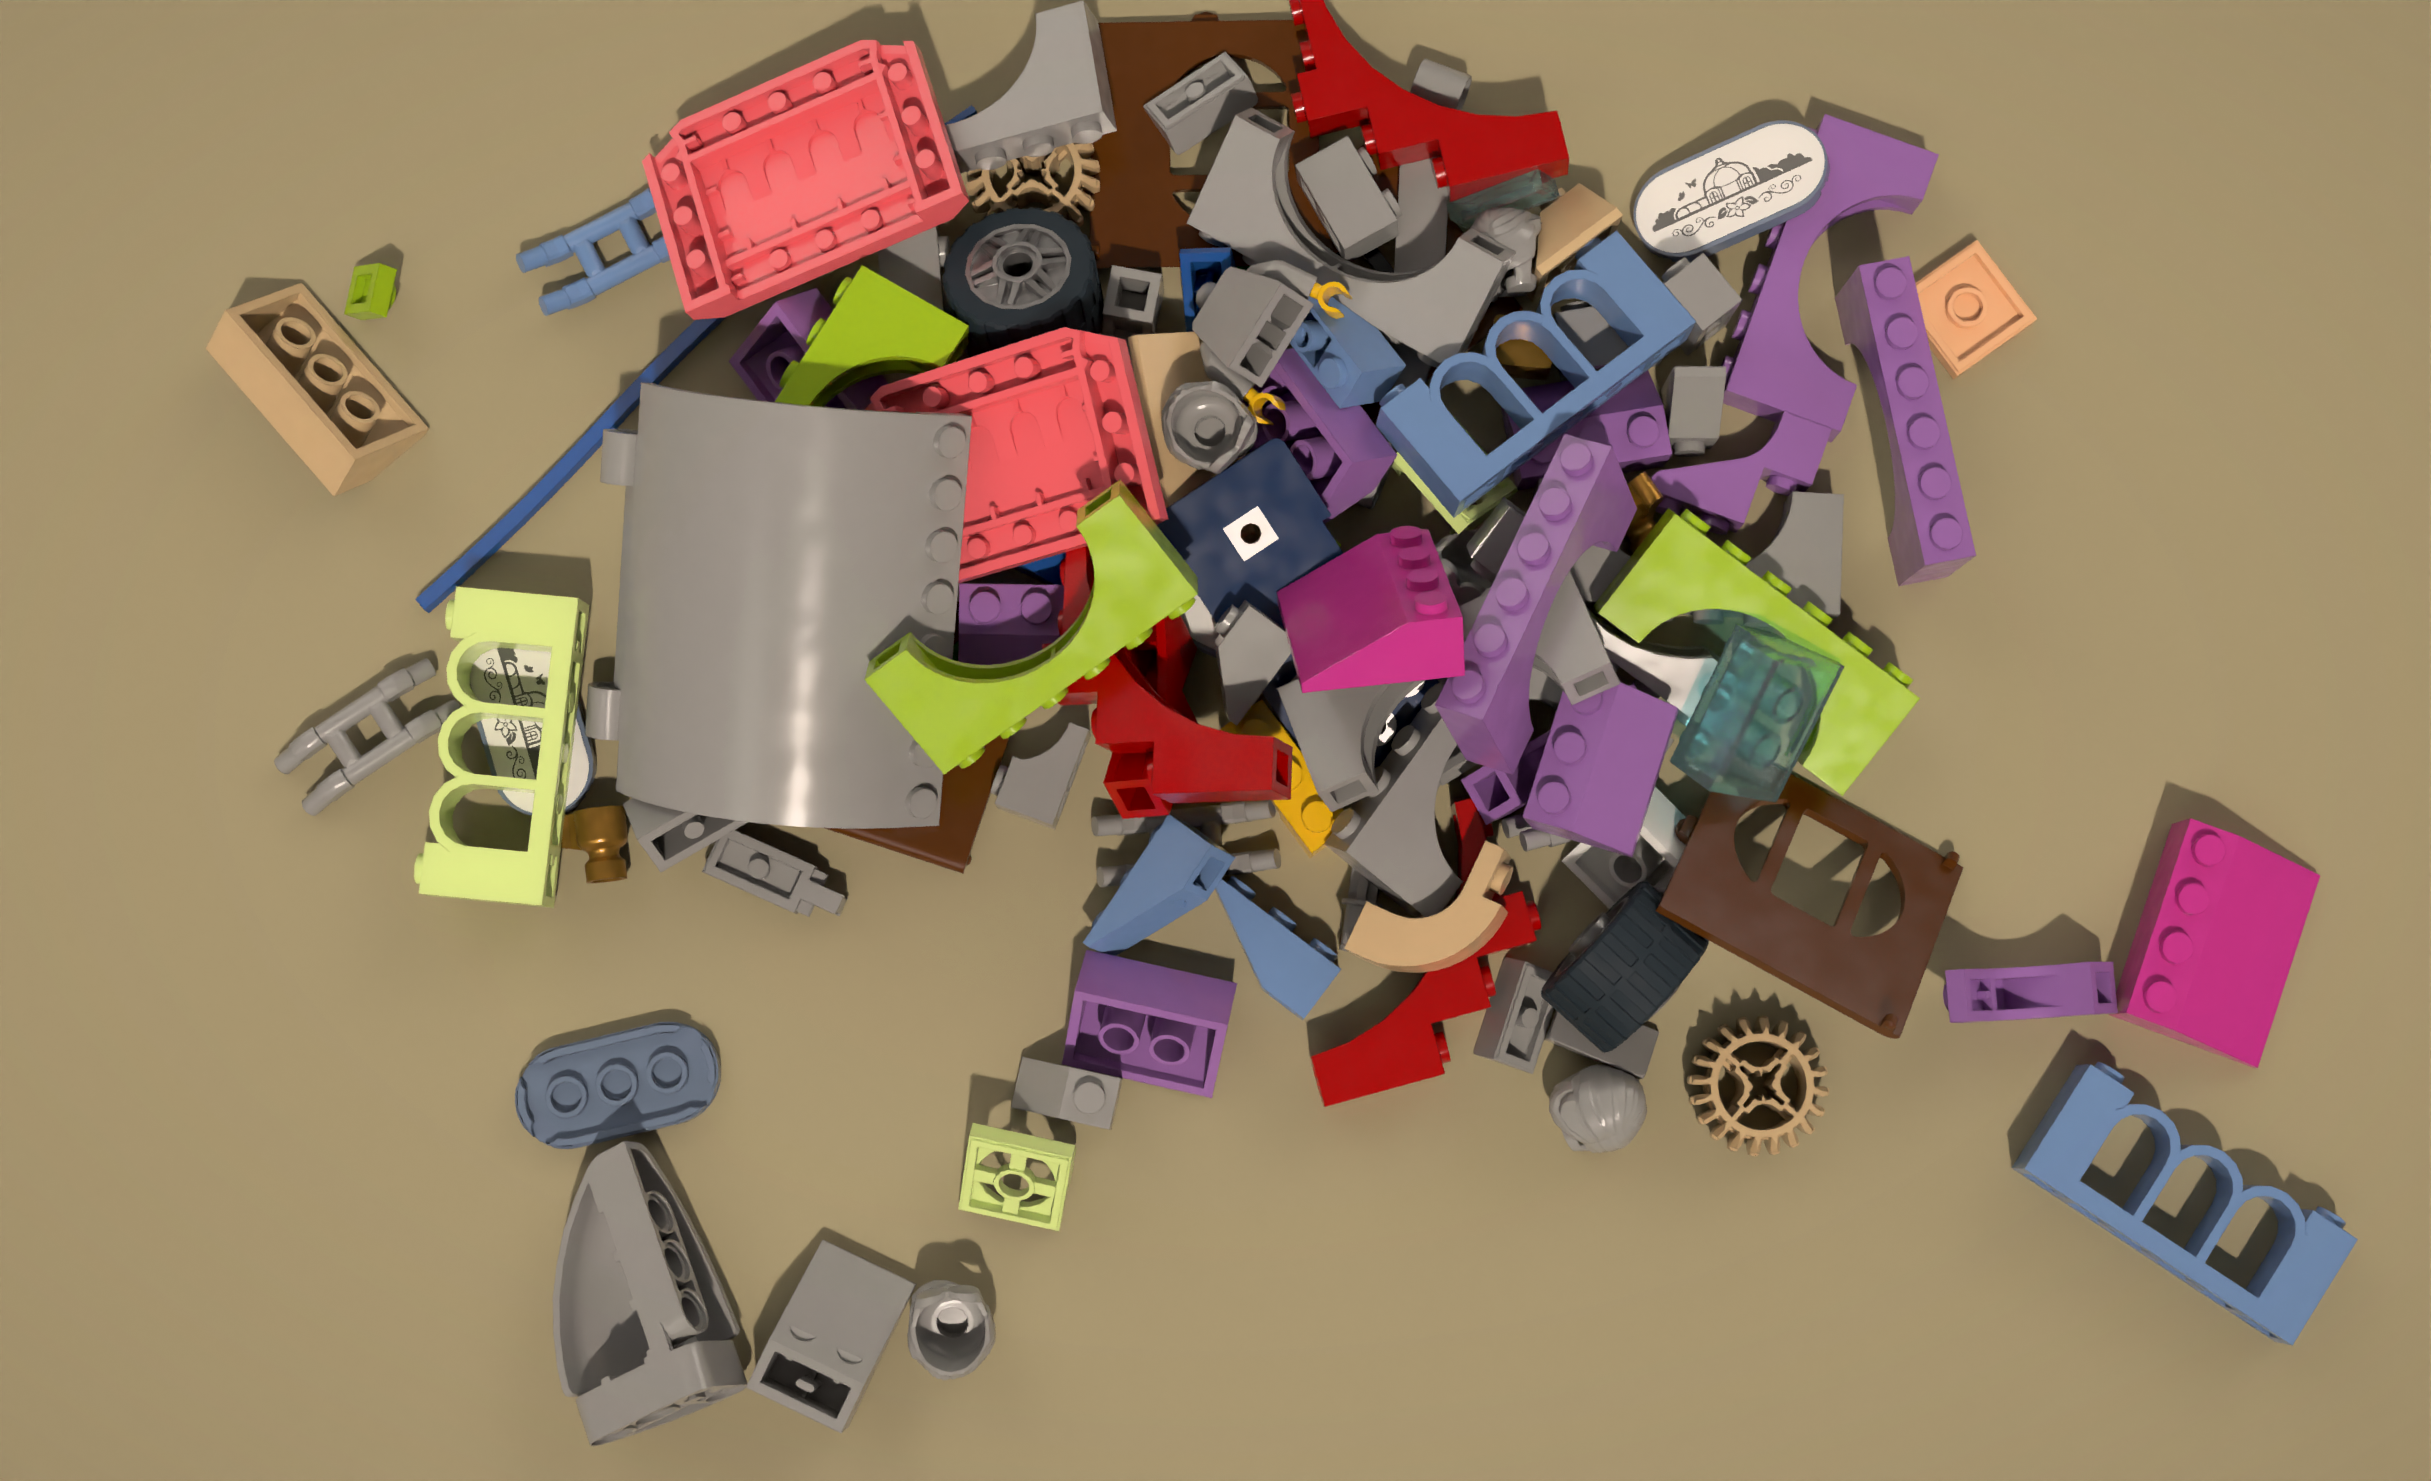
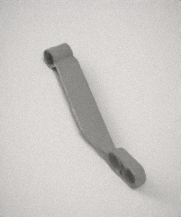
M1425 58L1418 68L1410 92L1437 105L1461 110L1470 89L1472 76ZM1432 158L1400 166L1398 205L1402 215L1397 218L1398 236L1396 237L1394 273L1420 270L1440 262L1446 256L1449 196L1446 187L1437 189L1431 164ZM1390 343L1406 364L1391 390L1399 384H1403L1407 388L1419 378L1425 383L1432 366L1420 360L1416 355L1417 351L1404 343ZM1387 440V442L1390 444V446L1393 448V450L1397 453V450H1396V449L1392 446V444ZM1394 461L1375 490L1356 502V504L1371 510L1374 508Z

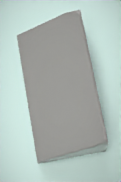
M1224 52L1143 107L1172 150L1177 155H1180L1232 121L1235 115L1255 106L1258 103V97L1249 77Z
M1508 957L1504 958L1495 983L1496 995L1490 998L1491 1007L1486 1010L1474 1047L1475 1055L1533 1074L1554 1010L1541 997V990L1553 972L1526 961Z
M1556 1011L1544 1040L1601 1064L1622 1070L1637 1079H1644L1659 1031L1642 1025L1616 1049L1609 1052H1601Z

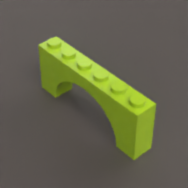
M862 265L853 279L847 276L838 287L833 298V303L836 306L827 321L820 318L811 329L806 341L809 349L800 363L793 360L786 368L779 383L782 391L775 402L824 407L832 398L849 386L870 377L892 373L917 375L958 362L969 344V325Z
M1121 479L1077 511L1076 527L1084 537L1092 557L1094 583L1087 603L1078 618L1052 644L1041 651L1016 661L1003 664L976 665L944 657L926 647L909 632L869 661L864 680L944 775L957 765L963 769L973 764L985 752V745L999 735L1002 739H1006L1015 734L1026 723L1027 715L1040 706L1043 709L1053 707L1066 696L1069 691L1067 687L1082 676L1086 680L1095 677L1109 665L1111 661L1110 656L1124 646L1128 650L1139 646L1152 634L1153 629L1151 627L1167 616L1170 619L1181 616L1195 603L1196 599L1194 597L1198 595V577Z
M1668 508L1593 607L1601 616L1637 643H1640L1647 634L1663 622L1680 614L1703 609H1723L1744 613L1769 624L1781 632L1796 650L1804 665L1812 697L1809 727L1794 757L1804 768L1843 796L1919 701L1920 698L1908 689L1914 680L1890 662L1881 669L1867 657L1873 649L1848 631L1844 638L1841 639L1827 628L1833 619L1810 601H1807L1804 607L1800 608L1786 596L1792 588L1767 570L1761 578L1747 568L1746 565L1751 560V557L1729 540H1726L1720 547L1706 537L1705 534L1711 527L1688 509H1685L1681 516H1678Z

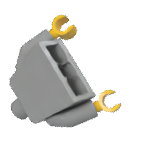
M1282 260L1254 264L1246 271L1229 267L1224 271L1217 283L1207 282L1202 285L1196 295V304L1201 310L1192 323V330L1202 340L1200 352L1208 378L1224 384L1236 394L1240 401L1244 400L1249 404L1248 409L1257 419V422L1266 425L1274 424L1262 414V407L1265 402L1270 400L1275 407L1284 411L1286 406L1280 397L1269 393H1259L1253 386L1256 384L1262 388L1314 304L1308 301L1309 296L1317 299L1325 313L1335 319L1343 318L1344 314L1340 310L1328 306L1329 299L1335 294H1342L1352 300V296L1341 283L1333 281L1321 285L1316 282L1318 277Z

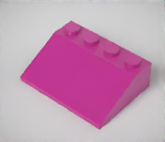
M1400 526L1392 529L1390 533L1376 534L1277 591V602L1302 693L1465 676L1463 616L1428 529Z
M2192 818L2173 823L2116 991L2118 1013L2109 1015L2244 1065L2258 1068L2320 875L2239 835Z

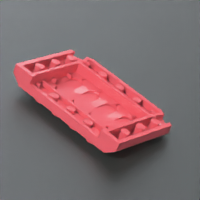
M859 40L680 120L670 130L669 134L672 139L655 157L649 153L642 160L684 310L693 320L730 316L950 221L969 202L922 52L914 41H903L904 46L880 45L877 40Z
M1063 327L883 385L870 397L871 403L864 409L909 413H960L972 416L959 583L1087 546L1084 537L1076 527L1077 511L1120 479L1156 525L1168 519L1126 339Z

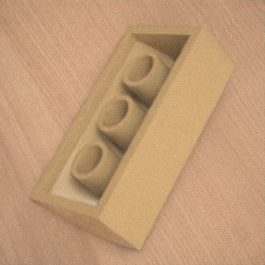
M302 283L225 310L206 347L211 356L334 497L373 480L425 436L429 430L426 424Z
M1194 331L1142 334L1128 337L1135 381L1166 508L1217 475L1204 469L1193 468L1176 459L1167 448L1161 425L1162 410L1177 387L1185 383L1212 381L1206 375L1200 352L1202 340ZM1242 456V457H1240V458H1237L1233 463L1237 462L1238 460H1240V459L1243 458L1244 456ZM1252 523L1246 524L1241 530V537L1255 534Z

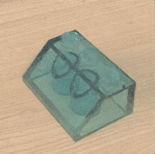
M1736 624L1724 646L1723 653L1709 682L1702 691L1701 698L1690 721L1680 736L1679 743L1670 762L1708 791L1777 802L1845 666L1773 632Z

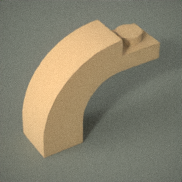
M1485 841L1460 895L1449 907L1433 916L1406 918L1366 901L1344 949L1373 965L1405 973L1436 971L1465 960L1476 953L1494 936L1508 914L1507 910L1501 904L1492 901L1495 893L1502 895L1511 879L1513 866L1508 865L1511 856L1504 848Z

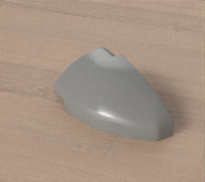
M623 1141L598 1154L588 1166L563 1230L556 1266L553 1292V1335L557 1369L565 1396L578 1397L575 1400L590 1446L607 1444L674 1421L744 1390L748 1384L734 1343L730 1340L739 1334V1325L720 1279L673 1187L650 1151L638 1142Z

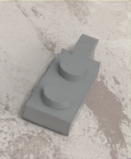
M736 830L715 842L702 870L703 873L795 914L799 912L810 917L814 906L840 917L848 899L844 895L824 887L829 875L819 871L818 867Z

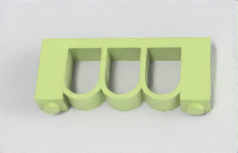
M456 586L455 600L450 599L447 604L445 623L446 628L451 630L450 637L460 643L451 652L446 671L447 684L452 694L464 706L450 714L442 724L438 736L439 757L445 769L455 778L444 783L432 799L429 809L430 828L439 843L425 842L424 853H419L416 858L414 880L416 884H420L419 894L554 908L590 606L581 599ZM497 648L551 652L545 708L481 702L476 698L470 686V673L474 662L481 654ZM499 718L543 723L536 780L474 774L467 768L462 758L461 744L465 733L473 724L483 719ZM478 789L534 793L528 852L467 846L458 838L453 828V813L456 804L464 795Z

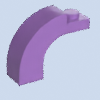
M2080 962L2030 967L1945 970L1946 984L1943 989V1000L1946 1009L1949 1011L1950 1023L2010 1021L2118 1013L2113 962Z

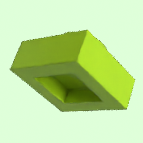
M381 263L354 266L344 315L359 320L386 318L388 310L392 307L396 297L394 281L397 269Z

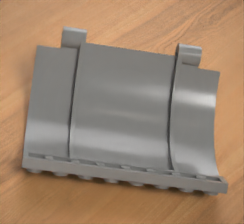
M641 383L638 430L603 429L600 482L626 486L614 682H592L588 684L585 735L587 737L619 741L617 792L668 809L760 824L840 829L939 826L943 782L942 771L866 683L864 678L869 661L909 632L934 652L949 659L953 658L972 416L960 413H909L788 404L720 396L676 389L653 383Z

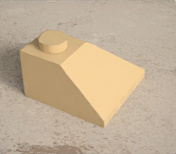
M1580 183L1567 193L1563 188L1557 189L1539 205V208L1542 210L1539 213L1542 224L1541 231L1536 237L1535 256L1532 259V274L1537 276V285L1535 290L1527 293L1528 298L1532 302L1543 294L1544 288L1554 277L1568 270H1574L1577 263L1575 255L1581 248L1596 237H1599L1601 241L1605 240L1617 230L1623 214L1616 206Z

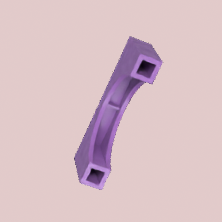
M1825 114L1817 128L1810 129L1818 135L1828 155L1830 163L1828 182H1825V186L1821 190L1822 195L1808 211L1770 228L1764 245L1772 249L1767 266L1759 263L1754 272L1748 292L1756 294L1750 312L1744 309L1741 310L1732 333V338L1740 340L1734 358L1725 355L1721 366H1726L1723 404L1776 422L1784 411L1832 428L1828 442H1832L1842 430L1857 385L1845 380L1827 367L1813 350L1806 337L1798 304L1799 281L1805 258L1812 244L1825 231L1852 215L1874 210H1893L1912 215L1923 201L1939 154Z
M1906 256L1859 265L1835 296V302L1845 345L1854 344L1862 353L1876 385L1885 418L1895 487L1894 522L1888 537V543L1897 584L1899 587L1946 578L1974 558L1976 552L1910 257Z
M1564 434L1464 642L1465 676L1447 678L1435 703V707L1465 759L1513 775L1534 731L1529 711L1531 673L1539 638L1554 598L1572 566L1588 548L1596 546L1614 552L1618 551L1636 513L1637 507L1612 446Z

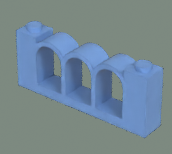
M1615 231L1603 241L1596 237L1581 248L1575 255L1577 263L1574 270H1568L1554 277L1544 288L1536 312L1515 311L1499 318L1489 330L1481 354L1476 352L1455 354L1445 359L1437 367L1429 387L1419 378L1407 388L1403 384H1399L1381 399L1379 403L1381 408L1376 427L1453 518L1671 353L1689 337L1696 323L1694 318L1618 231ZM1573 298L1588 302L1602 315L1629 348L1599 371H1596L1556 324L1551 314V306L1563 299ZM1514 339L1533 342L1543 350L1575 389L1541 413L1500 364L1496 357V348L1500 344ZM1459 380H1469L1480 384L1492 395L1521 430L1486 456L1445 407L1440 394L1445 385Z
M2097 1062L2095 1066L2091 1064L2076 1065L2015 1161L2012 1169L2274 1342L2293 1346L2358 1240L2343 1230L2346 1222L2336 1214L2320 1206L2315 1211L2300 1209L2299 1204L2288 1193L2275 1187L2243 1185V1178L2237 1164L2224 1151L2210 1145H2181L2180 1136L2174 1122L2163 1111L2147 1104H2128L2135 1093L2122 1085L2125 1078L2119 1072L2101 1062ZM2132 1115L2141 1119L2150 1128L2155 1139V1153L2150 1165L2123 1208H2121L2080 1180L2113 1127L2121 1119ZM2195 1156L2202 1159L2212 1169L2216 1178V1194L2211 1206L2183 1249L2142 1221L2177 1166L2183 1160ZM2258 1197L2263 1199L2273 1209L2278 1220V1233L2271 1249L2246 1289H2244L2205 1262L2237 1210L2246 1201Z

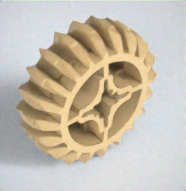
M1074 142L1056 147L1053 152L1045 156H1023L1007 161L1006 163L1013 177L1006 185L1007 192L1001 198L993 189L996 169L968 171L967 174L975 178L966 184L968 194L977 196L972 202L975 213H986L985 216L993 213L997 214L1007 211L1006 209H1022L1029 203L1039 202L1048 207L1044 211L1059 213L1065 219L1072 220L1081 227L1084 220L1078 209L1093 211L1095 202L1088 194L1100 192V181L1091 177V175H1096L1100 172L1099 161L1089 159L1094 154L1092 143L1078 144ZM1067 158L1074 169V178L1069 191L1064 196L1059 192L1058 184L1053 178L1060 171L1059 164ZM1023 171L1026 174L1030 173L1034 177L1041 173L1043 184L1041 182L1038 183L1034 179L1025 182Z
M1767 1016L1757 1017L1754 1032H1752L1750 1022L1746 1017L1737 1018L1736 1029L1738 1035H1735L1728 1025H1720L1717 1030L1723 1042L1721 1045L1710 1037L1704 1038L1702 1041L1704 1048L1712 1054L1710 1059L1702 1055H1694L1691 1062L1695 1066L1704 1068L1705 1071L1703 1076L1689 1075L1687 1077L1688 1084L1703 1086V1094L1690 1096L1689 1103L1690 1105L1706 1103L1708 1110L1700 1113L1696 1120L1699 1124H1706L1714 1119L1718 1122L1709 1135L1713 1140L1721 1139L1729 1131L1731 1134L1727 1142V1148L1731 1151H1738L1745 1138L1747 1153L1750 1156L1759 1155L1762 1140H1764L1766 1150L1770 1155L1779 1154L1780 1136L1789 1147H1796L1799 1145V1141L1793 1130L1795 1127L1805 1134H1812L1815 1130L1812 1123L1805 1118V1115L1807 1113L1817 1117L1824 1115L1825 1109L1812 1103L1813 1096H1828L1829 1088L1824 1086L1814 1087L1813 1077L1827 1075V1068L1825 1066L1810 1067L1808 1062L1820 1054L1818 1048L1811 1047L1803 1052L1798 1049L1806 1039V1034L1802 1031L1793 1034L1789 1040L1785 1039L1789 1023L1784 1020L1778 1021L1772 1033H1769L1770 1023ZM1750 1042L1763 1043L1777 1049L1771 1058H1767L1758 1067L1749 1064L1745 1060H1740L1732 1053L1740 1046ZM1788 1062L1793 1067L1797 1080V1094L1793 1105L1789 1102L1790 1099L1784 1094L1780 1085L1781 1077L1788 1068L1786 1066ZM1722 1066L1727 1069L1726 1073L1731 1076L1736 1086L1735 1095L1729 1102L1730 1107L1727 1110L1721 1102L1718 1090V1079ZM1762 1073H1768L1765 1076L1767 1079L1764 1081L1763 1087L1768 1091L1767 1095L1771 1098H1764L1763 1095H1754V1099H1748L1753 1085L1748 1080L1749 1077L1746 1074L1759 1077L1762 1076ZM1757 1105H1763L1771 1112H1777L1783 1118L1777 1124L1760 1130L1738 1123L1744 1114H1749Z

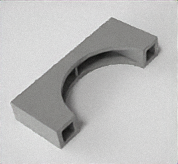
M1084 0L1036 13L1034 47L1017 81L1000 99L988 108L967 119L945 125L960 173L976 169H997L1012 159L1023 156H1045L1053 152L1056 147L1074 142L1078 144L1093 143L1099 140L1102 135L1117 131L1098 20Z
M1252 107L1235 115L1187 224L1200 230L1199 236L1206 242L1219 247L1227 245L1243 254V261L1250 266L1272 260H1282L1318 277L1316 282L1321 285L1333 281L1341 283L1352 296V300L1342 294H1335L1332 296L1376 327L1388 342L1394 344L1402 342L1416 350L1417 357L1430 366L1437 368L1445 359L1458 353H1466L1516 252L1471 228L1457 239L1455 245L1445 258L1432 266L1420 270L1390 273L1370 270L1353 264L1331 251L1312 233L1294 203L1289 186L1287 165L1290 144L1295 131Z
M1538 478L1537 483L1534 487L1533 498L1543 478ZM1792 492L1784 501L1780 525L1771 543L1760 555L1748 562L1746 567L1761 578L1767 570L1792 588L1786 596L1800 608H1803L1807 601H1810L1834 620L1840 615L1844 494ZM1591 546L1570 569L1586 607L1592 610L1599 619L1605 618L1595 610L1593 605L1630 559V556L1620 548L1617 552ZM1703 609L1680 614L1693 615V622L1697 624H1722L1724 617L1744 618L1743 625L1771 627L1755 617L1731 610Z
M1569 571L1554 598L1537 645L1533 668L1543 672L1555 681L1567 695L1571 705H1574L1621 683L1571 571ZM1490 588L1485 590L1480 597L1459 606L1463 616L1464 642ZM1296 675L1290 683L1277 688L1315 789L1331 812L1379 791L1375 777L1374 761L1380 733L1396 706L1408 693L1425 680L1302 693L1299 679Z
M1532 667L1529 700H1539L1557 711L1563 690L1546 674ZM1443 678L1440 683L1434 685L1426 692L1421 701L1422 708L1410 725L1403 727L1396 734L1391 744L1392 750L1382 764L1374 768L1379 791L1354 802L1350 808L1340 813L1332 825V834L1324 843V845L1406 912L1418 918H1425L1440 913L1463 882L1446 862L1438 843L1435 828V801L1439 781L1450 755L1457 746L1435 707V703L1447 678Z

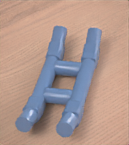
M650 188L631 198L628 203L564 236L560 235L552 240L541 243L538 247L516 254V261L520 270L526 273L542 266L548 267L574 256L573 253H575L588 277L563 286L560 290L540 296L538 301L545 316L584 305L595 299L597 295L661 262L665 263L670 260L664 237L651 242L652 245H650L637 220L641 221L656 213ZM620 230L632 255L605 268L593 243Z

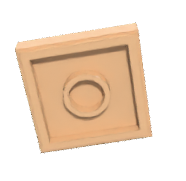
M1978 240L1915 283L1930 349L1953 380L2037 320L2036 316Z

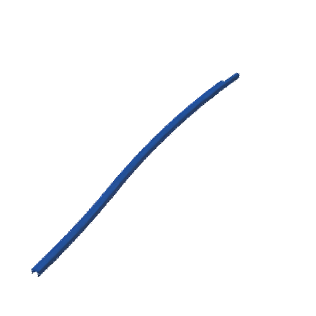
M971 105L946 122L945 125L967 119L978 113ZM725 318L695 320L625 390L548 474L481 540L415 599L420 606L430 613L456 590V586L459 587L473 575L600 448L603 441V429H617L640 404L641 383L658 385Z

